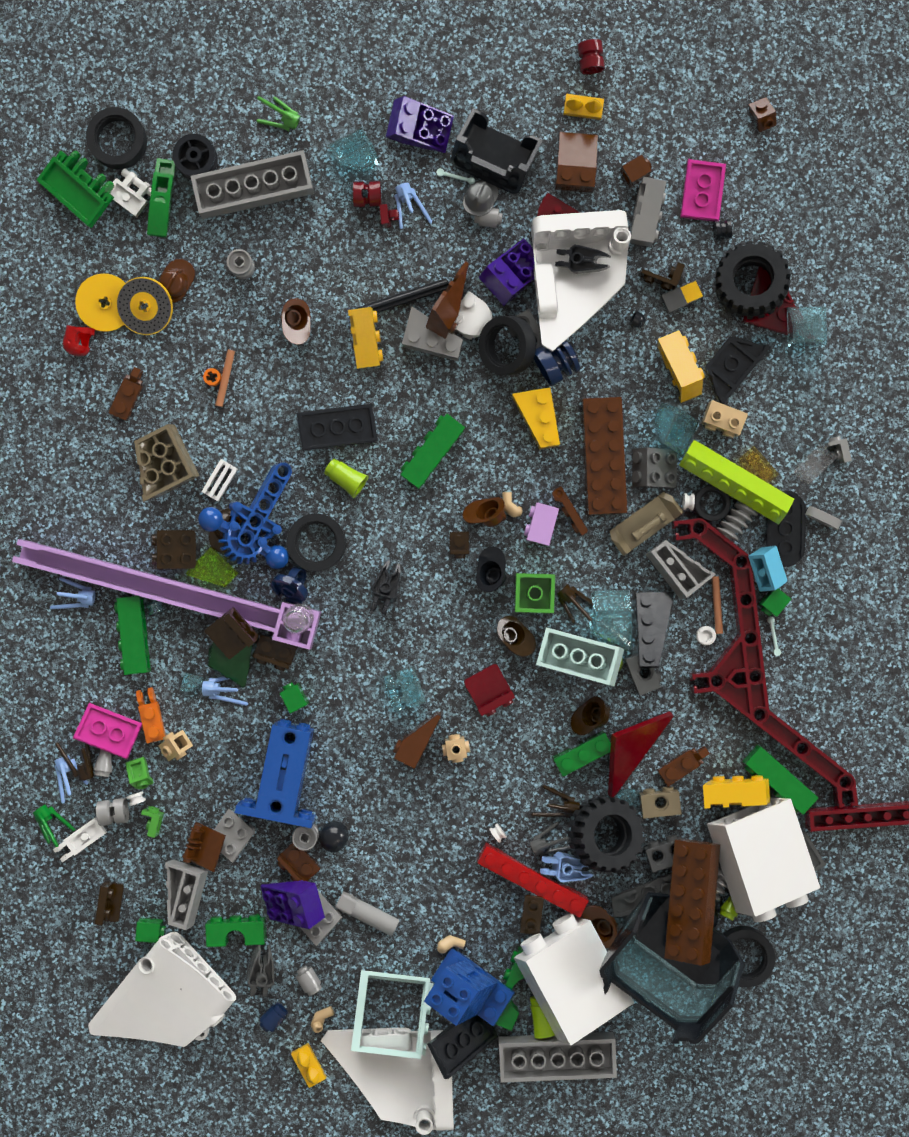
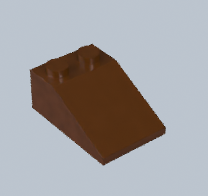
M569 132L559 133L555 190L593 193L596 179L598 135Z
M437 711L405 735L402 741L398 739L393 749L395 753L394 759L415 769L441 717V712Z

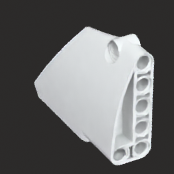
M625 211L541 215L532 220L531 235L535 262L534 279L542 346L553 352L573 335L625 285L628 248L631 239ZM574 244L597 249L611 256V258H598L597 264H606L610 268L600 272L575 274L567 267L555 266L556 261L569 262V255L561 256L556 254L557 249L570 250Z
M409 1028L362 1029L360 1046L416 1052L418 1031H411ZM354 1029L328 1030L323 1036L321 1042L355 1082L381 1120L416 1127L417 1132L422 1135L429 1134L432 1130H454L452 1077L444 1079L428 1045H426L425 1055H421V1059L351 1051ZM428 1030V1035L423 1037V1043H429L443 1030ZM426 1120L428 1123L424 1124L421 1121Z

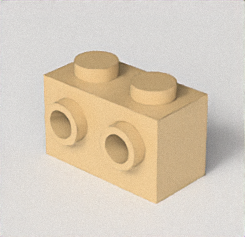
M711 400L708 403L701 424L705 425L707 430L714 432L719 430L723 432L722 435L734 438V436H740L748 413Z

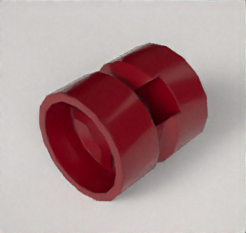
M589 39L578 44V55L582 58L580 60V73L591 75L605 70V62L603 56H601L603 54L601 40Z
M353 181L354 207H365L366 204H369L370 207H379L381 205V182L370 181L368 184H365L364 181ZM364 190H368V198H363Z

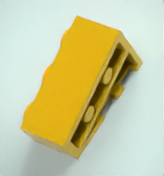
M372 307L348 310L357 369L380 366V361H383L382 350H378L377 342H381L380 332L375 329V323H378L377 311H373Z
M676 331L659 338L658 349L666 369H669L674 379L672 380L673 385H677L680 391V397L678 398L682 403L702 395L705 375L702 368H698L696 365L697 359L694 352H690L688 349L689 343L686 336H682L680 331Z
M551 388L512 394L511 397L539 449L558 447L560 441Z
M761 775L751 776V779H744V776H732V779H725L724 776H714L713 779L703 785L704 809L711 808V805H723V808L729 807V805H767L770 803L769 779H763Z

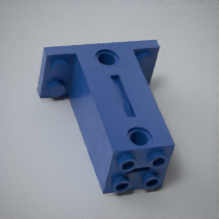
M280 719V721H276L272 725L257 802L255 799L245 798L236 805L235 813L312 828L315 823L316 814H312V811L307 809L298 811L314 728H310V724L299 723V725L291 724L292 721ZM288 732L295 735V740H291L288 737ZM274 801L279 802L281 807H277Z
M452 947L432 977L431 981L435 984L424 1002L456 1026L476 1015L480 1016L490 1025L495 1026L515 995V992Z

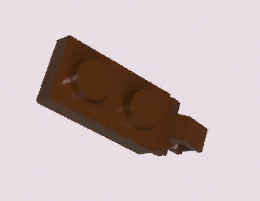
M134 367L130 375L126 374L108 413L128 421L143 388V381L140 378L144 371Z
M562 486L552 492L555 501L563 503L564 506L561 509L566 517L570 516L574 523L571 526L576 534L581 533V535L587 533L588 529Z
M705 746L697 751L695 748L688 749L657 769V771L669 787L704 763L702 759L710 753Z

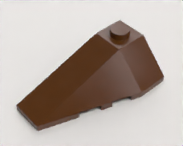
M466 261L455 275L453 281L449 283L446 291H443L438 298L426 324L427 329L444 339L447 338L449 333L453 334L458 326L456 320L459 314L469 265Z

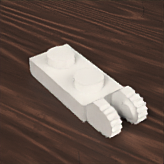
M95 817L64 839V842L53 850L56 853L62 850L64 846H68L70 852L63 855L60 859L61 862H64L106 834L107 831L103 826H99L97 817Z

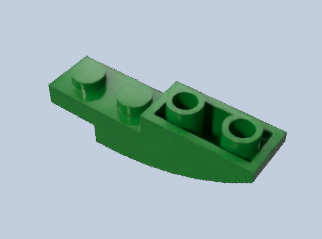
M157 158L148 215L147 235L167 238L176 172L173 160Z

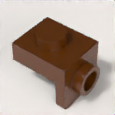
M766 97L748 104L750 113L757 121V130L759 132L776 126V110Z

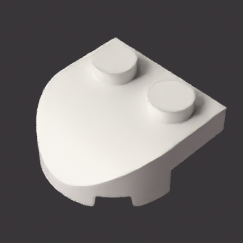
M470 291L461 300L456 320L458 324L456 330L467 339L480 337L483 327L492 319V312L487 304Z

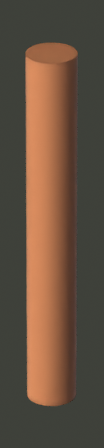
M228 349L215 406L223 407L235 355L233 350Z
M713 576L712 592L716 634H722L719 576Z

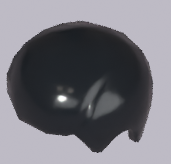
M338 821L326 823L319 834L320 845L326 851L332 853L341 851L349 838L347 827Z

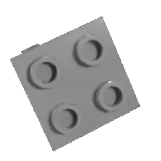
M230 809L227 810L214 830L226 835L221 853L233 863L245 848V845L248 844L252 835L255 834L254 830L256 828L251 824L247 825Z
M319 891L318 894L325 918L310 929L301 928L316 946L343 918L341 916L342 912L339 909H335Z

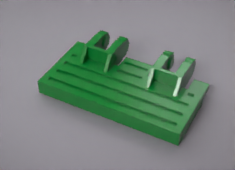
M60 150L57 156H53L37 178V181L88 227L92 228L114 199V196L110 194L114 188V183L107 181L104 184L106 177L103 173L93 179L84 171L89 163L88 160L81 158L78 161L81 156L78 151H73L68 156Z

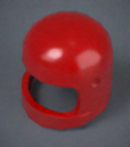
M67 325L63 339L64 350L74 356L87 355L90 351L89 340L91 336L95 335V329Z

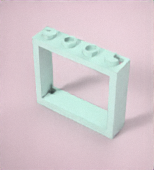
M361 970L351 1051L421 1059V1055L426 1053L427 1043H423V1037L428 1035L429 1023H425L426 1015H430L431 1007L424 1000L433 987V983H430V978ZM368 978L423 985L416 1052L360 1046Z

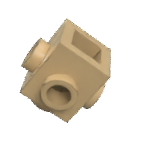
M183 730L175 735L173 732L163 737L164 742L158 745L162 755L167 758L168 762L173 758H176V760L181 759L187 755L185 751L193 746Z
M460 734L449 735V738L445 739V744L442 745L443 756H447L448 760H452V763L464 761L463 758H467V752H470L469 741H465L464 736H460ZM454 746H458L460 751L454 753L452 749Z

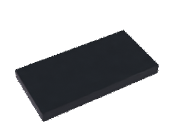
M372 403L296 413L301 451L378 441Z
M476 1015L457 1026L452 1023L427 1043L444 1079H449L495 1040L498 1035L492 1025Z

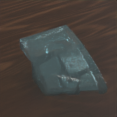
M629 590L593 591L591 596L594 612L590 615L593 620L589 621L591 635L604 639L610 644L615 643L623 647L624 650L630 651L632 647V610Z

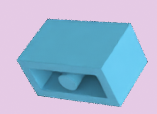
M777 546L761 547L748 556L760 592L776 590L787 582Z

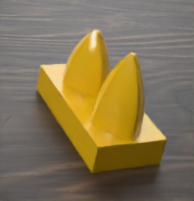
M566 94L563 115L601 120L604 99Z
M309 1043L292 1051L291 1055L309 1088L326 1079L327 1076Z

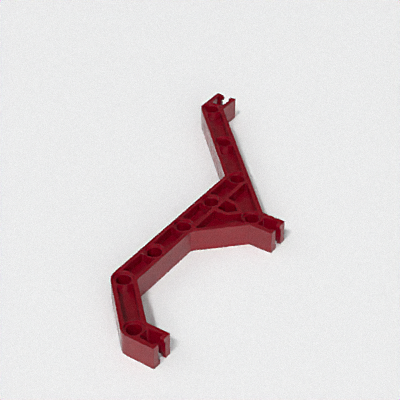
M697 518L671 522L672 529H676L678 525L688 526V535L679 536V533H675L673 541L694 539L729 566L737 636L709 671L689 673L690 681L696 680L699 677H706V686L698 688L693 686L691 687V692L694 694L715 692L828 781L833 788L834 805L839 808L845 807L844 803H842V792L848 791L850 799L848 803L850 806H859L855 778L769 710L753 570L749 555L703 519ZM695 523H699L702 527L699 534L693 530ZM739 556L744 559L742 567L736 565V559ZM743 595H747L749 598V602L746 605H742L740 601ZM748 633L753 635L751 643L745 641V636ZM752 671H756L758 674L755 681L750 680V673ZM742 672L743 683H734L731 680L736 673ZM718 675L720 682L718 685L713 686L711 679ZM761 709V718L755 719V711ZM800 743H804L805 749L799 753L797 746ZM847 777V783L841 786V778Z

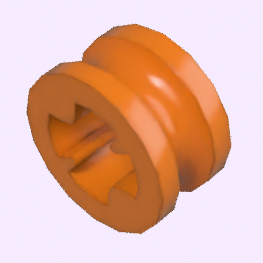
M210 368L204 372L203 379L209 386L214 387L221 382L222 376L218 370ZM210 373L217 374L215 382L208 380Z

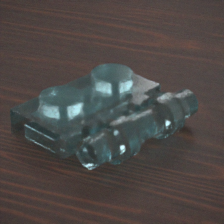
M414 666L397 671L398 679L394 681L391 674L383 676L385 680L384 686L385 689H388L391 698L389 701L391 706L394 707L395 712L403 710L401 706L403 702H406L408 709L426 703ZM399 685L401 686L404 695L401 697H398L395 688Z

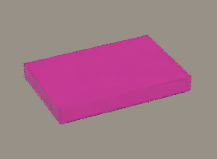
M688 159L680 218L711 222L719 221L726 164Z
M89 703L73 739L127 760L140 733L142 723Z

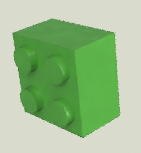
M516 573L514 612L554 613L555 574Z

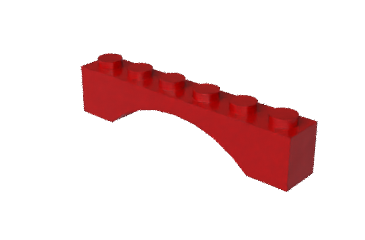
M487 842L477 858V863L543 897L545 900L579 918L589 902L586 895L536 872Z

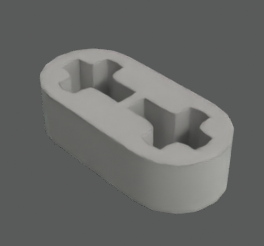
M809 506L805 513L807 517L835 530H838L842 523V520L812 506Z

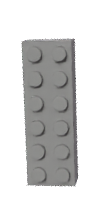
M304 150L190 176L198 212L202 219L314 194Z
M613 1032L589 1033L571 1046L557 1040L556 1036L543 1039H535L534 1035L498 1036L501 1083L617 1078L616 1040Z

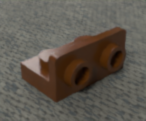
M293 842L277 857V864L282 870H287L291 874L290 878L292 881H308L321 869L306 851L296 848Z

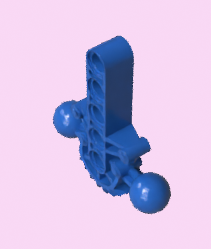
M285 462L277 463L271 467L250 507L240 502L230 503L231 521L226 522L223 520L221 512L214 507H207L200 512L198 520L204 530L209 532L219 530L224 533L223 539H219L218 543H224L220 550L227 549L224 556L228 557L231 555L230 561L234 562L237 559V564H242L244 560L245 564H249L251 559L255 563L257 562L256 555L259 553L265 557L266 563L273 569H281L287 565L289 561L288 551L280 545L268 546L267 539H271L275 534H280L282 531L281 526L269 520L268 516L292 474L289 464ZM280 466L285 470L282 477L277 471ZM270 483H273L275 485L276 489L274 493H271L268 490V486ZM261 500H264L266 502V508L264 510L260 509L259 502ZM253 516L257 519L255 527H252L250 524V518ZM236 517L242 520L240 525L236 522ZM260 531L266 532L264 537H257ZM243 533L248 536V541L245 544L240 540Z

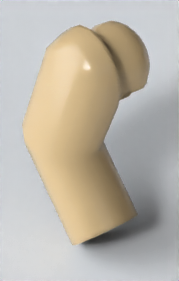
M332 1006L319 1010L314 1014L311 1027L315 1033L323 1030L326 1018L334 1016Z

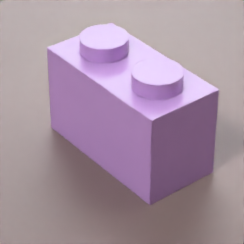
M541 503L531 506L529 517H532L530 525L526 524L524 535L527 536L526 540L549 546L559 508Z

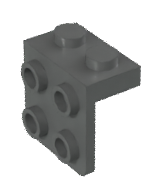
M648 447L633 449L632 487H676V450Z

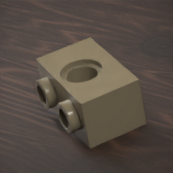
M673 786L662 787L660 791H655L654 788L643 789V792L638 793L640 812L643 819L682 815L679 791L674 789ZM659 797H663L664 804L661 806H656L655 800Z

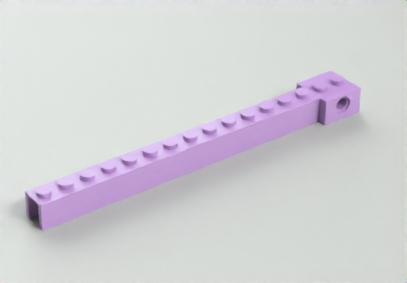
M22 539L17 541V545L22 546L20 557L13 556L12 562L216 617H221L234 607L250 626L274 632L272 640L309 650L312 649L321 611L288 602H282L281 608L39 543Z

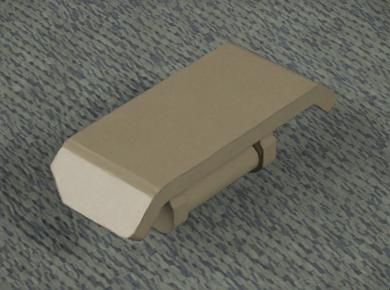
M663 492L611 529V540L621 554L625 556L682 515L683 510L673 496Z

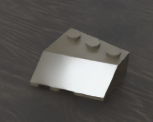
M167 424L134 441L137 464L140 469L141 477L139 478L140 484H142L143 502L168 493L200 476L175 425Z

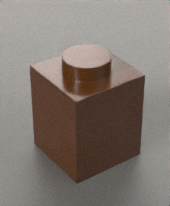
M641 154L623 165L620 172L628 186L632 187L642 181L643 177L650 175L652 166L647 158L644 159Z

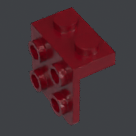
M492 664L464 680V684L481 716L486 715L488 717L497 712L496 708L502 705L504 708L513 703L512 699L515 696L497 664Z

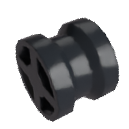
M730 219L724 222H713L715 240H720L724 237L726 239L732 238Z

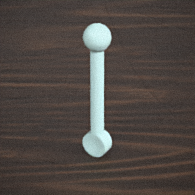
M439 168L436 172L439 177L444 175L466 181L470 185L475 183L473 177L467 178L444 172L442 168Z
M770 616L767 622L770 624L772 633L773 654L779 656L781 650L778 649L774 628L775 619Z

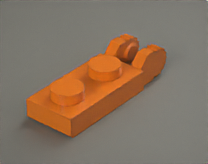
M153 687L148 688L147 691L151 702L145 704L142 691H136L146 743L163 740V737L166 736L159 703L156 700Z

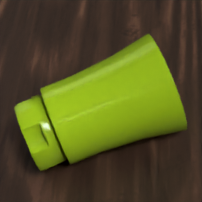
M335 458L327 465L324 472L325 475L330 477L332 481L342 487L353 498L360 493L368 480V475L356 471Z
M534 996L530 997L534 1038L543 1039L555 1036Z

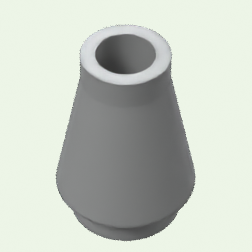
M100 750L93 768L95 770L94 775L110 776V772L112 773L111 753Z

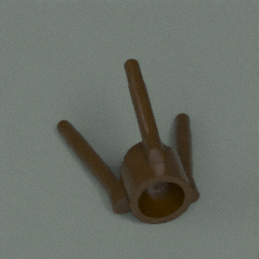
M567 584L557 593L560 597L558 601L562 604L573 624L576 621L566 602L568 604L572 602L590 622L593 620L575 598L579 596L596 609L599 606L579 592L574 586L570 587Z
M55 743L58 751L72 770L74 777L78 776L79 781H85L94 777L88 744H85V748L81 749L83 762L78 764L76 769L60 744Z
M543 785L544 789L567 800L563 801L562 805L547 804V807L559 809L563 813L539 812L532 813L531 815L571 818L574 811L579 810L580 802H576L574 797L567 796L551 787Z

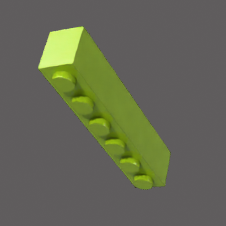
M696 440L692 442L679 464L682 468L777 524H780L794 501V498Z

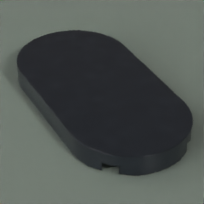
M786 490L782 492L794 498V501L780 524L766 517V547L777 546L783 567H790L799 562L805 553L806 506L798 494Z

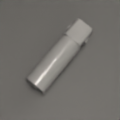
M344 891L335 906L342 913H346L389 936L393 935L399 923V919Z

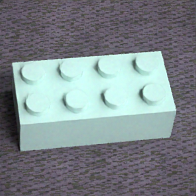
M546 627L536 665L615 686L624 649Z

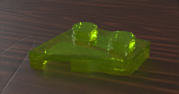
M210 547L196 561V567L189 569L185 574L227 587L239 573L217 551Z

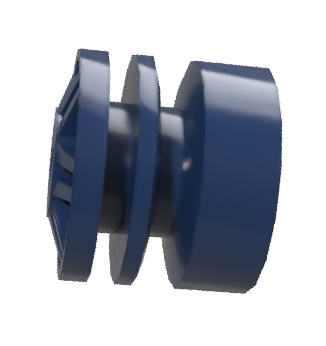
M564 341L553 352L544 346L538 347L535 351L534 360L550 386H554L563 380L562 370L566 375L571 376V369L574 372H578L581 369L577 355L567 341Z

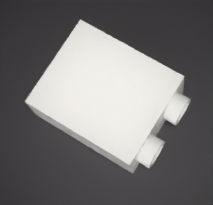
M771 797L770 803L767 805L749 806L707 824L713 843L720 844L719 863L736 913L752 916L754 922L767 921L777 915L776 907L786 904L788 908L804 905L809 901L807 894L820 888L791 799Z
M570 913L560 917L552 924L555 931L547 937L543 938L541 934H535L524 940L520 944L523 952L515 956L514 959L557 1040L571 1046L634 1004L632 997L613 983H611L608 992L604 994L603 978H601L599 970L607 951L592 922L587 919L575 918Z

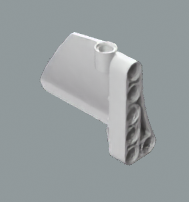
M170 932L160 937L147 955L138 961L88 1025L89 1032L96 1036L132 1038L185 1047L209 1027H215L225 1017L224 1013L236 1000V995L181 934Z

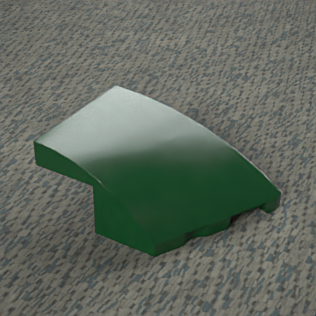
M213 642L209 647L208 667L220 672L222 676L231 679L239 684V687L244 688L249 670L252 645L250 647L246 646L234 657L228 659Z

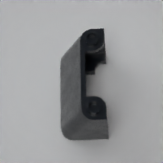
M473 108L456 138L450 158L451 164L455 168L509 193H519L543 140L534 135H526L521 142L488 127L489 119L486 114Z

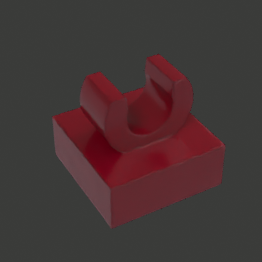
M387 204L379 205L383 228H390V221L400 220L398 209L389 210Z

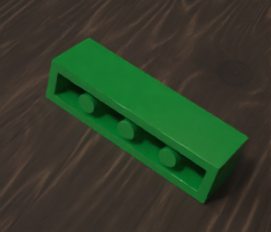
M449 414L441 415L435 423L437 426L433 432L429 431L423 438L425 443L422 447H416L412 453L413 459L410 463L406 461L400 469L402 471L400 475L418 489L422 487L465 430V427Z
M144 597L116 598L117 602L114 603L115 613H118L119 620L116 622V629L120 633L121 639L118 641L119 651L122 652V659L120 660L121 670L124 671V675L150 672L151 665Z
M758 744L742 761L746 765L744 768L751 775L756 773L763 776V779H769V786L775 790L773 794L777 798L791 799L796 814L800 812L804 815L817 801L818 797Z

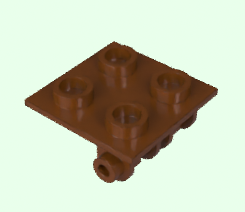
M195 822L194 827H191L190 837L187 839L189 843H186L187 848L182 855L183 862H193L214 872L226 835Z

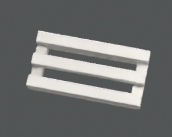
M220 459L202 492L219 502L238 469ZM225 465V468L220 474L218 480L216 481L212 490L209 492L208 490L210 486L212 485L222 466ZM230 468L232 471L226 479L225 483L223 484L222 488L220 489L218 495H214L220 483L222 482L224 476Z

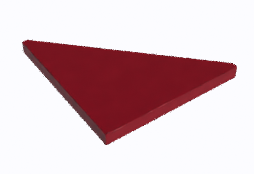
M758 266L750 296L766 292L771 285L769 273L760 266ZM789 292L786 299L783 300V304L779 308H775V312L769 315L767 313L764 318L758 319V316H754L753 320L743 316V323L807 342H814V338L811 336Z
M670 711L611 735L608 795L610 797H615L674 717L673 713Z

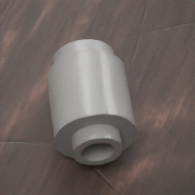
M492 208L484 216H475L474 223H478L479 226L497 228V225L502 223L503 213H499L500 209Z
M305 965L297 970L295 978L304 993L311 996L322 988L320 985L321 981L311 966L307 967Z

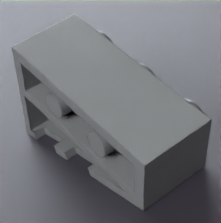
M411 307L402 346L458 361L463 339L454 333H449L447 338L444 339L427 329L426 324L429 317Z
M667 540L659 543L645 554L680 600L689 597L716 575L701 566L699 562L688 557L686 553Z
M173 859L165 863V869H167L166 887H168V925L187 930L194 926L208 870Z

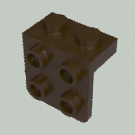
M155 530L154 534H151V546H154V554H151V565H154V569H193L196 567L195 531Z

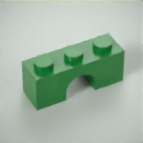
M601 731L587 738L581 745L572 749L568 748L553 756V759L564 777L611 751V743L606 733Z
M259 914L250 915L249 918H241L240 915L230 916V919L214 916L205 924L206 947L226 946L229 942L228 934L234 930L240 931L244 935L245 945H264L267 940L266 917H261Z

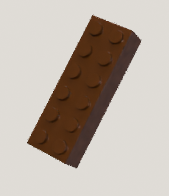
M622 397L582 399L587 515L627 513Z
M690 839L675 840L665 959L700 966L710 963L720 844Z

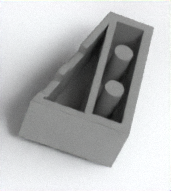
M643 177L638 188L630 231L631 244L651 247L653 242H657L659 230H656L657 223H660L662 218V211L660 209L665 201L666 181Z

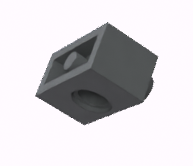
M638 653L624 658L639 696L661 688L660 682H662L659 671L655 672L654 668H648L649 674L646 677L640 676L639 671L641 668H639Z

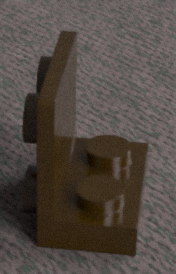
M234 607L205 629V633L228 659L234 657L246 646L250 647L259 636Z

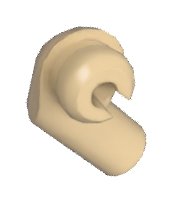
M502 492V499L505 502L504 511L511 517L521 516L523 510L512 502V492Z
M448 935L438 942L437 950L441 954L446 953L452 947L463 950L466 940Z

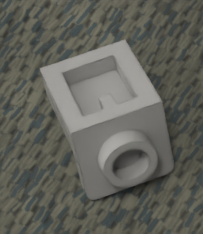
M840 436L829 438V442L824 444L825 448L836 445L835 457L839 460L840 464L852 461L847 438L841 439Z

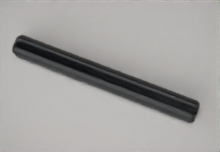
M445 278L360 306L358 309L372 307L373 311L379 313L445 291L449 283Z

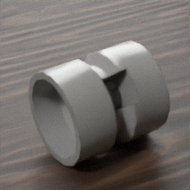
M242 249L230 252L227 257V266L232 274L239 279L251 277L255 271V263L249 253Z
M126 798L114 799L113 802L110 800L97 802L96 816L99 826L111 825L113 822L121 824L129 821V807Z
M313 824L312 828L297 826L292 835L294 846L302 851L312 849L319 838L317 825Z

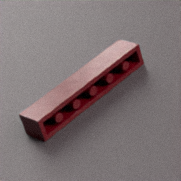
M909 801L859 804V806L846 805L842 808L837 806L809 808L804 814L805 828L813 832L908 825Z

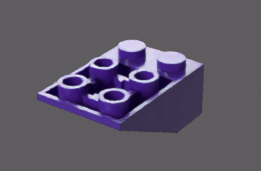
M402 96L394 100L386 138L402 144L446 153L454 115Z
M523 238L490 263L478 277L503 306L514 299L535 280L533 248Z
M300 880L262 884L260 886L270 920L310 929L325 918L316 883Z

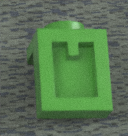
M144 757L125 763L129 784L135 789H145L148 785L154 783L153 779L149 776L147 761Z
M148 806V808L142 810L141 815L152 817L147 822L146 830H148L147 836L155 838L159 835L164 812H160V809L157 807Z

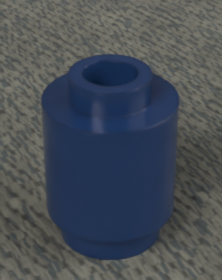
M278 1002L275 1005L272 1004L260 1017L261 1028L266 1032H274L286 1019L288 1011Z

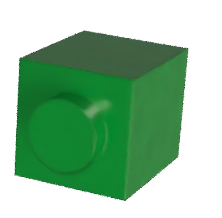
M778 588L769 591L758 605L762 607L761 611L768 617L771 615L777 617L791 601V598Z
M291 682L282 687L284 691L280 692V695L289 713L309 704L299 683L294 685Z
M140 918L137 921L135 941L156 943L160 937L166 934V926H163L164 920Z

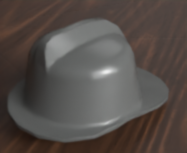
M483 180L471 184L463 199V207L466 212L478 217L488 214L498 198V188Z

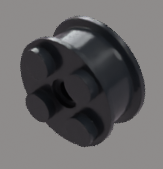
M185 135L177 141L173 149L174 164L187 179L191 180L190 176L216 170L218 164L217 152L212 143L203 135Z

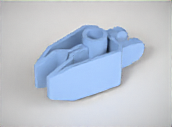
M558 851L553 857L542 856L541 861L552 863V869L540 868V873L553 875L560 882L581 881L593 876L590 872L581 871L583 867L588 866L581 864L580 859L575 858L574 855Z

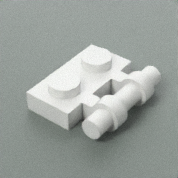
M125 168L121 172V175L125 177L124 181L121 182L116 178L113 181L114 188L110 194L114 196L113 200L135 217H138L148 204V201L143 196L145 194L151 196V185L143 182L137 177V174ZM131 184L139 188L137 192L129 188Z

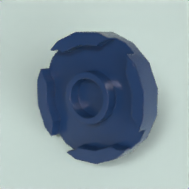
M293 567L288 575H276L271 583L272 590L278 596L282 594L287 597L285 601L301 605L308 597L307 589L303 586L307 577L306 570Z

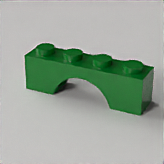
M520 946L517 951L514 950L510 958L512 964L510 969L506 968L502 978L505 980L503 984L511 990L518 981L524 979L514 959L515 956L523 952ZM512 999L496 1025L512 1031L519 1015V1009Z

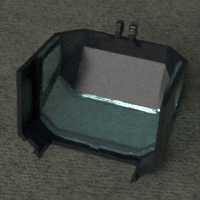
M648 892L627 916L605 955L599 970L600 976L603 978L604 994L608 992L611 983H613L675 1029L670 1044H679V1041H689L690 1044H698L733 1007L744 961L733 942L714 927L710 963L700 966L665 959L670 895Z

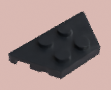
M730 336L705 366V370L721 404L728 400L771 348L769 345H761Z

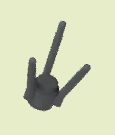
M555 822L540 834L533 836L534 840L530 842L535 856L572 850L570 846L549 849L550 846L567 841L568 837L548 843L545 838L541 839L557 827L559 822Z

